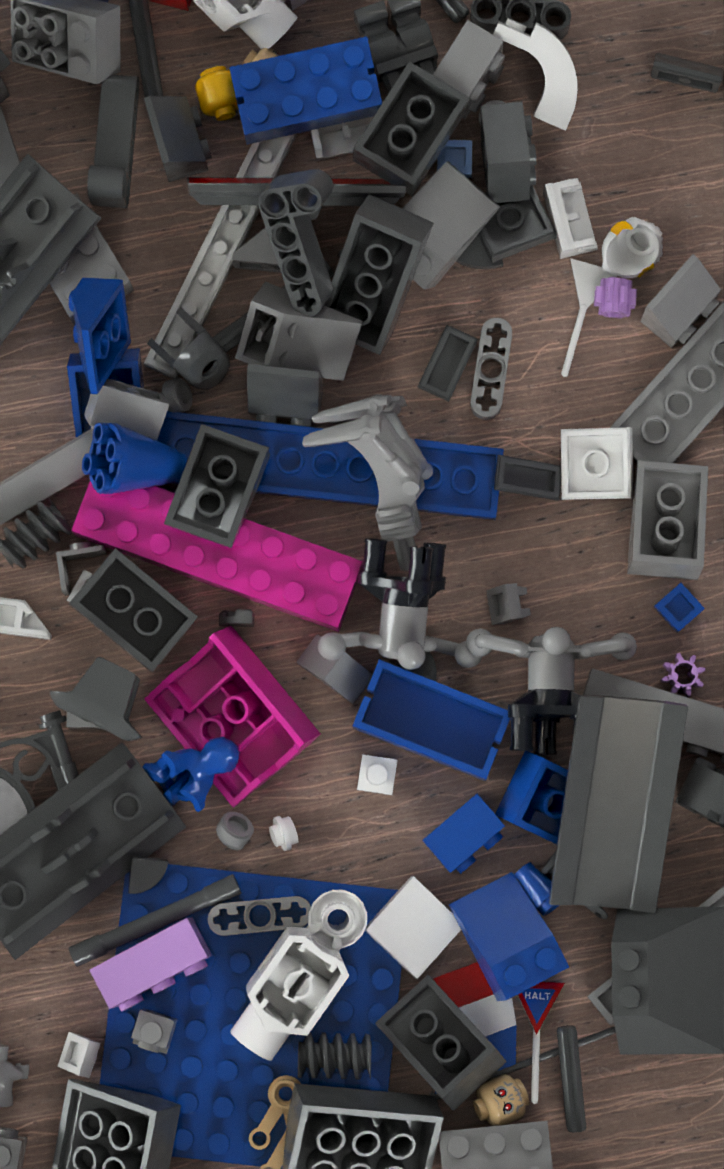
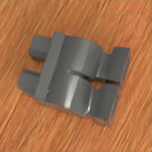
M384 0L354 10V21L360 36H367L378 83L383 82L388 93L409 61L431 75L437 69L438 53L428 23L420 18V0H387V9ZM388 13L392 25L396 27V35L388 28Z

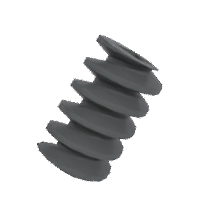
M50 498V507L42 502L37 503L39 515L34 514L30 510L26 511L27 524L16 518L14 520L16 532H13L6 526L3 528L5 540L0 539V552L12 567L15 563L23 569L26 568L25 555L33 560L38 559L36 547L45 552L49 551L48 538L57 544L60 543L59 530L67 535L72 534L71 526Z
M310 1032L308 1036H305L303 1042L299 1041L298 1078L303 1077L306 1068H309L312 1078H317L321 1068H323L327 1079L332 1078L335 1069L339 1070L341 1079H346L350 1069H353L356 1080L361 1079L364 1070L368 1071L371 1080L372 1041L370 1035L365 1034L361 1044H358L355 1033H350L347 1043H343L341 1034L336 1033L332 1043H329L325 1032H321L318 1042H314Z

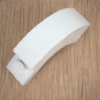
M509 18L506 23L498 21L493 35L529 52L538 60L544 71L545 86L533 113L534 117L566 131L575 109L578 91L576 71L568 50L552 31L537 22L531 35L525 33L527 26Z

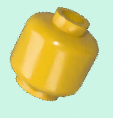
M216 66L204 70L200 74L201 78L195 83V90L202 113L207 116H215L217 121L233 118L236 115L238 105L230 70H227L225 66Z

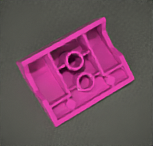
M232 626L214 632L209 637L208 643L188 662L173 671L144 698L185 749H194L201 752L210 739L225 737L238 746L240 755L236 768L231 772L214 774L213 784L233 808L286 766L321 735Z

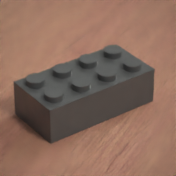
M368 194L354 216L331 282L333 292L325 306L363 321L356 345L380 355L393 335L434 223Z

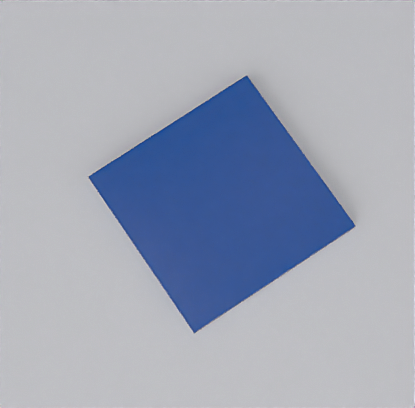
M168 864L162 879L154 887L142 893H128L130 871L125 875L119 927L194 894L205 886L234 874L242 894L222 903L300 896L305 898L312 906L313 902L323 893L331 890H346L355 894L364 903L367 911V925L398 890ZM280 902L273 903L277 913L276 926L283 925L281 917H292L294 923H299L300 916L306 915V909L300 908L298 902H292V908L288 910H280ZM257 905L251 910L250 920L255 926L262 927L270 921L271 914L267 907ZM209 906L116 948L115 956L179 921L193 917L212 956L205 959L208 966L187 977L184 972L174 976L176 984L165 990L153 994L150 989L142 993L144 1001L122 1012L119 1007L108 1010L100 1084L151 1094L181 1105L172 1157L260 1167L268 1162L286 1131V1123L282 1114L270 1132L271 1141L265 1149H254L249 1143V1134L260 1125L271 1106L268 1099V1089L277 1077L283 1075L293 1076L301 1084L388 1092L393 1043L375 1023L398 1002L402 966L366 931L354 944L340 949L339 953L347 968L349 977L310 1032L314 1042H318L321 1032H325L329 1043H332L336 1033L341 1034L343 1043H347L350 1033H355L358 1044H361L365 1034H369L372 1041L371 1080L367 1070H364L360 1080H356L353 1069H350L346 1079H341L338 1069H335L331 1079H327L323 1068H321L317 1078H312L309 1068H306L302 1078H298L299 1041L303 1042L305 1035L290 1034L272 1061H269L249 1050L230 1032L251 1002L247 995L246 984L284 930L228 936L217 935L208 925V914L214 907ZM245 906L238 907L240 914L228 915L227 909H221L220 916L214 918L215 924H221L222 930H227L229 923L240 922L239 928L247 929L244 922ZM336 909L329 914L328 922L332 925L342 924L346 919L347 913L341 909ZM145 1008L178 1019L167 1054L151 1052L133 1044L131 1036L140 1009ZM282 1087L279 1091L281 1099H291L292 1089ZM258 1131L253 1135V1141L257 1145L266 1143L267 1137L265 1133Z

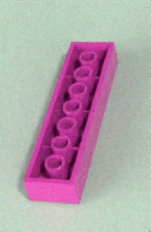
M90 481L71 530L76 537L98 545H104L112 550L116 548L125 555L328 629L340 631L358 582L359 570L363 569V561L244 519L231 549L164 525L175 495L173 492L153 486L114 494H99L94 490Z

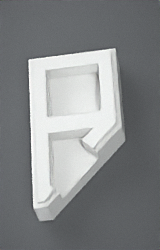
M0 597V634L51 640V633L25 600Z

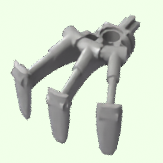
M375 394L372 397L330 408L313 415V423L329 422L342 424L303 437V446L316 447L348 442L364 456L373 470L378 485L379 502L375 516L381 539L387 540V542L393 541L400 571H409L410 546H416L414 536L422 528L416 500L425 489L424 480L432 476L433 468L426 461L415 440L409 437L397 416L401 411V407L407 406L404 397Z

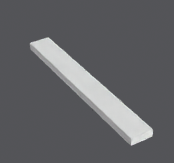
M297 134L253 143L236 178L277 177ZM259 205L221 206L155 339V342L175 360L198 336L176 311L181 307L203 327L233 266V253L243 246L260 211ZM152 348L150 349L144 366L171 379L177 378L179 374Z

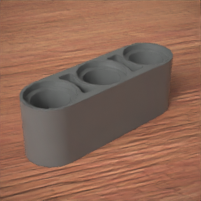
M473 0L471 5L470 21L493 34L498 21L506 23L507 19H512L511 16L517 12L525 13L529 17L528 21L521 23L527 26L525 33L531 35L536 22L552 31L560 40L568 34L570 27L571 11L565 3L557 0ZM482 9H490L494 12L495 16L485 20L480 18L477 13ZM550 16H558L564 23L554 27L549 25L546 19Z

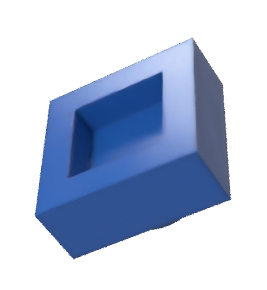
M679 583L654 606L677 633L705 609L682 583Z

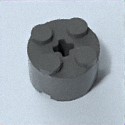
M697 757L678 793L675 803L724 828V770L722 771L716 768V765Z

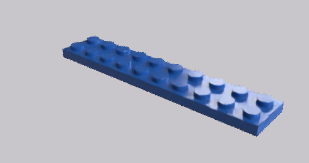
M167 411L157 441L184 453L187 460L201 424L268 447L270 458L256 493L375 507L378 505L379 490L373 470L364 456L348 442L316 447L303 446V437L323 428ZM414 439L426 461L433 468L432 476L424 480L425 489L416 500L418 511L496 520L499 491L494 490L497 455H503L504 449ZM176 480L172 484H179L180 481Z

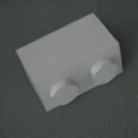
M107 379L98 394H90L84 416L92 430L97 423H117L158 440L169 402L162 393Z

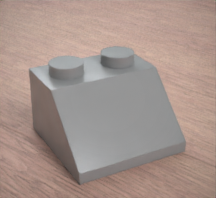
M692 254L646 306L640 322L670 348H673L678 341L684 345L697 330L693 324L702 315L707 319L720 304L716 298L721 288L701 261Z

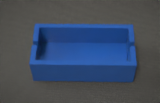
M367 36L229 67L246 145L373 117L382 105Z
M379 659L367 688V692L374 696L372 701L371 698L364 696L352 725L353 729L486 781L498 751L497 748L491 746L492 743L500 745L510 721L508 710Z

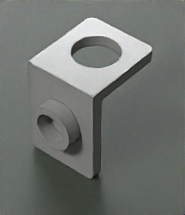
M80 542L69 545L70 550L56 552L61 591L65 596H69L71 593L66 561L107 555V549L104 545L91 547L90 542Z

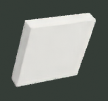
M631 427L561 429L562 500L633 498V438Z
M411 876L368 923L365 929L384 950L416 979L420 977L461 930L453 913L414 876Z

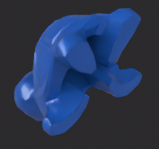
M225 737L210 739L201 752L194 749H182L175 752L165 751L157 762L145 763L142 768L152 781L160 784L164 792L163 796L172 807L180 800L185 802L191 801L195 810L200 812L205 807V799L213 785L214 774L227 773L235 769L240 752L238 746L233 741Z

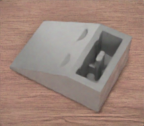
M10 0L12 62L93 84H98L109 76L121 72L119 5L100 0Z
M265 281L251 300L235 358L253 365L319 371L323 378L344 381L363 321L325 305L317 315L307 316L294 310L287 290Z

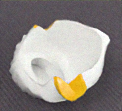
M636 217L617 222L603 241V263L601 268L612 275L622 278H640L645 272L654 269L663 254V233L660 231V228L655 226L654 223Z

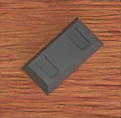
M446 325L417 388L449 402L478 339Z
M497 455L494 490L559 500L561 465Z

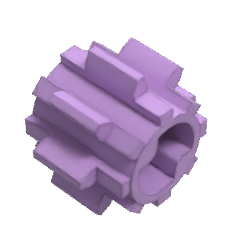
M602 278L600 286H596L594 306L599 307L598 314L609 318L630 317V311L635 309L637 289H632L633 281L626 278Z
M677 653L675 655V665L669 662H665L662 665L669 673L668 676L661 679V682H669L673 686L670 691L671 693H676L679 689L683 691L686 697L691 696V685L697 688L703 687L704 684L698 679V674L704 672L705 668H697L695 666V655L690 657L689 660H684L681 654ZM684 666L689 669L687 674L691 678L689 684H681L677 681L679 675L674 672L676 667Z

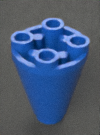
M97 423L93 428V440L90 451L84 455L82 460V471L85 475H89L92 486L97 493L114 494L170 484L176 480L180 481L187 458L184 453L179 452L176 448L117 423Z

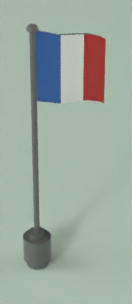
M478 962L433 978L436 984L507 1061L488 1080L532 1065V1057L516 1063L517 1024L512 998L505 1001L496 1000ZM615 1026L579 1039L578 1047L616 1034ZM555 1048L539 1054V1062L559 1055V1049ZM434 1090L429 1094L434 1096L436 1101L442 1099Z

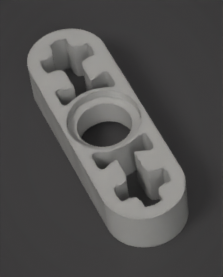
M502 318L487 320L481 329L470 407L473 414L483 420L496 417L501 410L512 341V328ZM494 327H500L501 333L506 335V338H500L497 351H505L504 356L497 352L483 353V348L491 351L492 336L486 335V333L493 332ZM496 360L501 365V373L495 378L486 377L481 371V366L485 361ZM478 382L488 386L500 385L499 390L492 387L490 399L492 402H496V406H490L489 411H482V405L476 403V400L483 399L485 386L478 387Z
M300 896L221 903L210 910L208 925L215 934L221 936L285 930L286 927L302 928L308 924V914L311 905L305 898ZM280 902V910H288L292 908V902H298L300 908L306 909V915L300 916L299 923H294L292 917H281L283 925L276 926L277 913L273 903ZM257 905L267 907L271 914L268 924L262 927L255 926L250 920V912ZM245 906L244 922L247 929H240V922L229 923L227 930H222L221 924H215L214 918L220 916L221 909H227L228 915L240 914L238 907Z

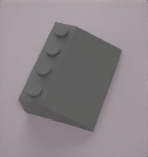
M69 1079L52 1169H169L181 1105L151 1094Z
M294 1083L287 1115L282 1169H432L444 1116L435 1097L431 1095Z

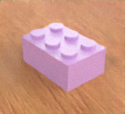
M192 917L179 921L93 967L89 971L108 1008L119 1007L122 1012L144 1001L142 993L150 989L153 994L159 993L176 984L173 977L179 973L184 972L187 977L208 966L205 959L211 957L212 954Z

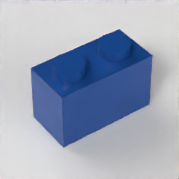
M476 794L422 841L449 873L456 869L461 874L476 861L472 855L482 846L488 851L504 837L499 831L505 825L483 799Z

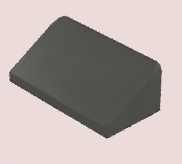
M656 53L650 76L655 79L716 93L722 81L723 69Z

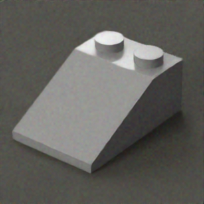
M446 161L402 208L434 223L413 278L424 290L433 288L439 283L500 208L496 202L449 161Z
M637 461L627 574L698 580L704 567L708 466Z

